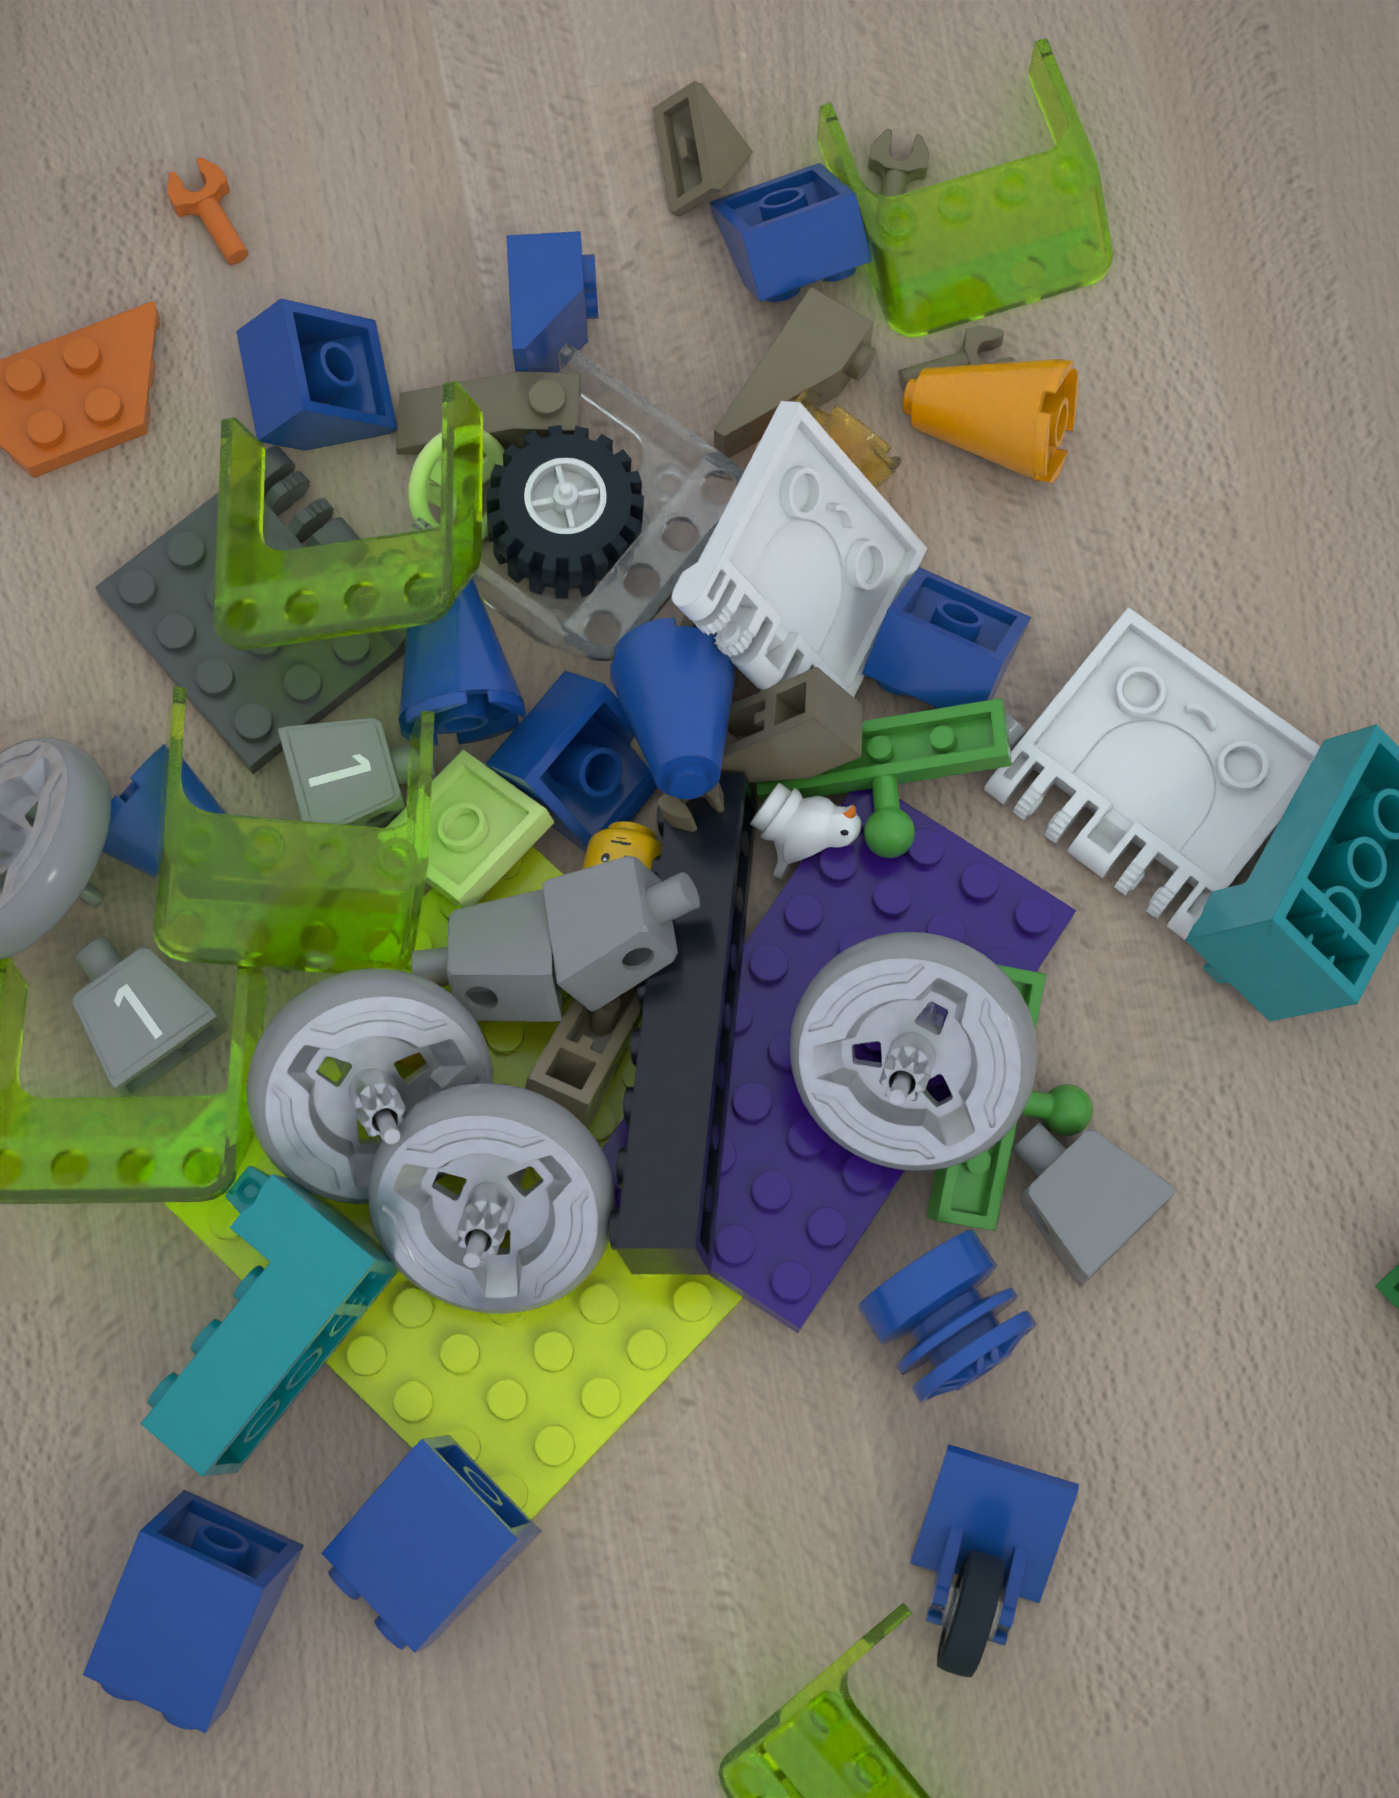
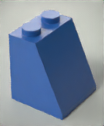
M450 1435L421 1439L321 1554L333 1565L328 1571L333 1582L347 1596L354 1600L362 1596L378 1613L379 1616L374 1622L384 1637L397 1648L403 1650L408 1645L416 1653L429 1647L542 1531Z
M183 1490L139 1531L83 1676L100 1683L102 1689L115 1698L126 1701L136 1700L161 1712L163 1718L176 1727L187 1730L197 1729L206 1734L227 1709L304 1545Z

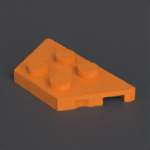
M154 301L0 360V448L7 452L12 461L31 477H38L148 434L151 408L148 401L149 389L153 385L155 372L153 352L156 329H159L160 317Z

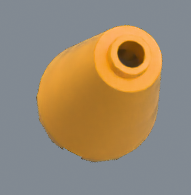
M1065 359L923 368L918 378H910L906 385L903 398V412L905 415L911 416L912 427L916 430L1035 481L1052 484L1058 478L1068 450L1058 449L1057 447L1060 446L1063 440L1065 430L1073 431L1078 402V370L1071 368L1074 364L1073 361Z

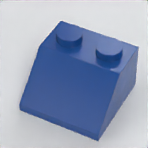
M821 163L710 202L712 213L744 286L760 302L764 300L779 302L790 299L800 292V287L819 280L825 282L843 280L856 272V267L873 261L856 193Z
M581 231L506 235L512 350L515 372L558 373L588 342L587 319H599L595 254L582 255Z
M281 298L236 331L257 442L307 451L388 435L397 430L375 320Z
M918 567L887 609L862 674L877 680L878 685L887 692L899 696L910 695L932 705L934 709L992 700L1031 617Z
M566 670L485 763L495 773L546 808L554 821L551 827L585 853L588 841L594 834L600 830L608 829V826L612 823L619 821L630 822L658 788L648 766L631 748V741L635 735L619 699L604 683Z

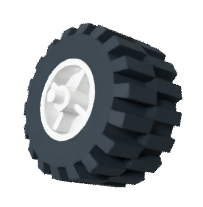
M562 425L548 427V437L540 439L536 431L523 436V449L520 450L511 444L503 453V466L495 464L490 475L491 488H487L486 499L489 542H493V554L499 565L507 563L508 576L517 584L526 577L529 579V591L541 596L545 587L555 589L556 599H569V589L577 588L580 589L581 596L585 597L595 594V582L599 580L606 588L618 580V567L627 571L634 561V549H639L642 537L644 495H641L642 480L638 471L631 472L632 459L624 449L616 454L612 453V439L601 434L596 441L589 439V429L575 426L574 435L562 434Z

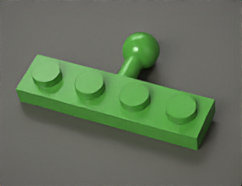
M999 698L863 721L860 758L811 778L757 782V795L763 804L778 782L791 791L795 787L800 791L803 798L872 789L874 812L869 816L864 826L865 842L869 849L878 856L884 858L901 856L911 847L915 837V828L909 815L900 809L898 784L1012 766L1006 709L1003 700Z
M996 964L1019 990L1027 1004L1036 1030L1047 974ZM1063 1084L1054 1087L1048 1093L1032 1091L1021 1115L1041 1118L1054 1133L1062 1136H1072L1082 1132L1089 1125L1093 1116V1105L1089 1095L1083 1089L1072 1084ZM1017 1122L1000 1141L977 1157L955 1166L935 1170L926 1217L938 1222L996 1230Z

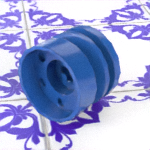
M973 1229L964 1231L930 1250L886 1280L858 1305V1310L881 1344L898 1340L908 1334H911L917 1344L902 1357L896 1366L902 1375L915 1370L927 1362H930L934 1368L912 1387V1391L920 1403L953 1390L958 1391L979 1379L1011 1356L1021 1339L1037 1325L1028 1310L1013 1316L1001 1324L996 1318L999 1313L1017 1299L1018 1295L1013 1288L996 1292L986 1298L981 1296L977 1288L990 1277L997 1264Z

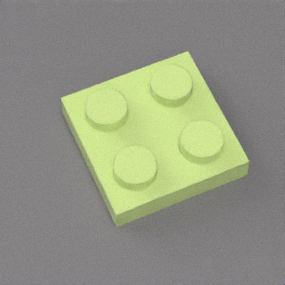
M463 749L376 839L386 853L456 906L464 908L476 905L554 824V821L546 808Z

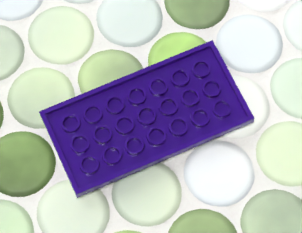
M872 789L850 792L841 807H848L850 805L856 807V814L861 820V830L858 837L850 845L839 848L828 847L803 859L743 947L710 1276L796 1333H799L906 1171L869 1162L846 1150L820 1128L804 1105L791 1069L790 1035L796 1008L809 983L824 965L848 947L875 936L896 932H925L941 935L974 948L995 964L1037 972L1076 912L1069 905L899 799L900 809L909 815L914 824V841L908 851L901 856L884 858L876 855L869 849L864 839L865 823L874 812ZM931 1002L936 1006L935 1014L944 1015L943 1026L948 1010ZM879 1041L854 1044L856 1059L882 1063L881 1043ZM938 1074L928 1080L926 1090L937 1102L950 1097L951 1092L943 1075ZM624 1118L602 1148L615 1184L616 1209H620L622 1188L619 1187L617 1182L616 1159L619 1149L627 1147L629 1127L626 1125Z

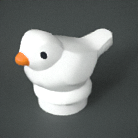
M779 782L750 822V825L762 832L761 838L774 841L778 860L773 876L779 880L786 876L792 863L810 857L828 847L839 848L850 845L858 837L861 830V820L856 814V807L854 805L848 807L835 806L829 799L819 795L803 798L798 789L794 787L791 791Z

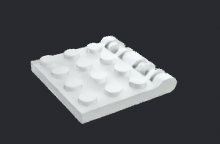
M781 401L698 562L683 571L672 592V601L695 623L702 633L707 635L713 633L715 635L717 632L716 637H714L716 639L714 644L724 655L730 657L731 662L758 689H768L818 667L854 697L865 676L862 672L887 609L918 569L928 548L801 402Z
M1128 607L1011 751L1012 766L998 768L987 782L984 791L1001 804L1006 805L1026 781L1032 770L1034 769L1039 772L1038 777L1014 807L1013 813L1023 820L1036 812L1053 784L1071 796V799L1062 810L1053 816L1044 834L1055 844L1065 835L1085 807L1093 812V817L1072 842L1067 853L1103 879L1121 858L1131 842L1136 844L1142 850L1124 871L1114 888L1126 896L1139 885L1153 860L1159 861L1174 874L1164 886H1160L1149 901L1146 912L1158 920L1186 883L1194 887V890L1166 926L1185 940L1193 925L1201 916L1203 907L1211 892L1230 887L1277 827L1320 746Z

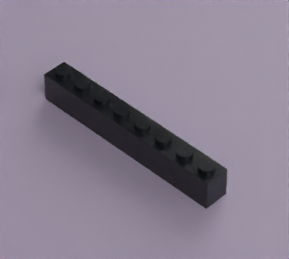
M745 772L721 773L719 783L724 795L723 812L719 813L713 809L704 797L689 799L685 805L691 812L697 826L695 832L671 826L663 817L659 806L657 809L658 830L663 840L661 855L653 860L651 871L662 881L681 872L686 873L697 889L700 907L672 920L678 950L674 961L637 984L638 1001L643 1008L641 1027L633 1028L630 1039L631 1059L636 1067L634 1087L626 1088L623 1099L624 1120L629 1127L627 1147L619 1149L616 1159L617 1182L619 1187L622 1188L620 1209L612 1210L609 1219V1241L611 1248L617 1250L631 1274L711 1275L755 838V827L750 825V822L757 813L758 803Z

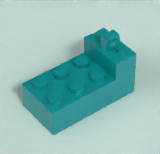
M1377 724L1323 741L1247 882L1212 891L1203 907L1201 916L1185 939L1207 961L1203 969L1217 983H1230L1269 1022L1358 1004L1399 925V746Z
M248 1166L225 1195L227 1200L240 1213L229 1228L262 1254L270 1263L265 1269L260 1265L256 1266L240 1282L233 1294V1297L239 1302L222 1322L219 1319H214L199 1333L190 1348L196 1355L180 1375L175 1372L170 1373L154 1389L147 1401V1404L153 1409L141 1422L143 1427L202 1477L232 1474L239 1471L399 1271L387 1257L382 1246L323 1197L302 1188L290 1178L275 1174L270 1176L253 1166Z

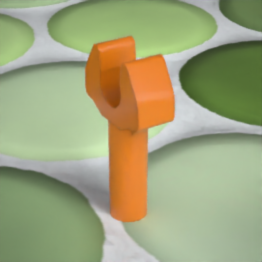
M197 158V165L205 186L196 192L186 190L179 176L173 171L170 172L168 196L178 217L186 215L200 216L227 263L234 265L243 261L248 256V250L220 205L222 198L230 192L227 178L221 168L206 159Z

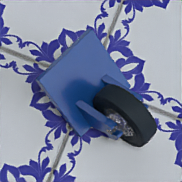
M948 1444L910 1564L936 1571L925 1621L943 1627L937 1653L938 1668L962 1677H972L981 1661L987 1641L1003 1646L1006 1645L1008 1632L1013 1624L1018 1597L1040 1603L1078 1493L1079 1484ZM953 1574H958L955 1587L951 1586Z

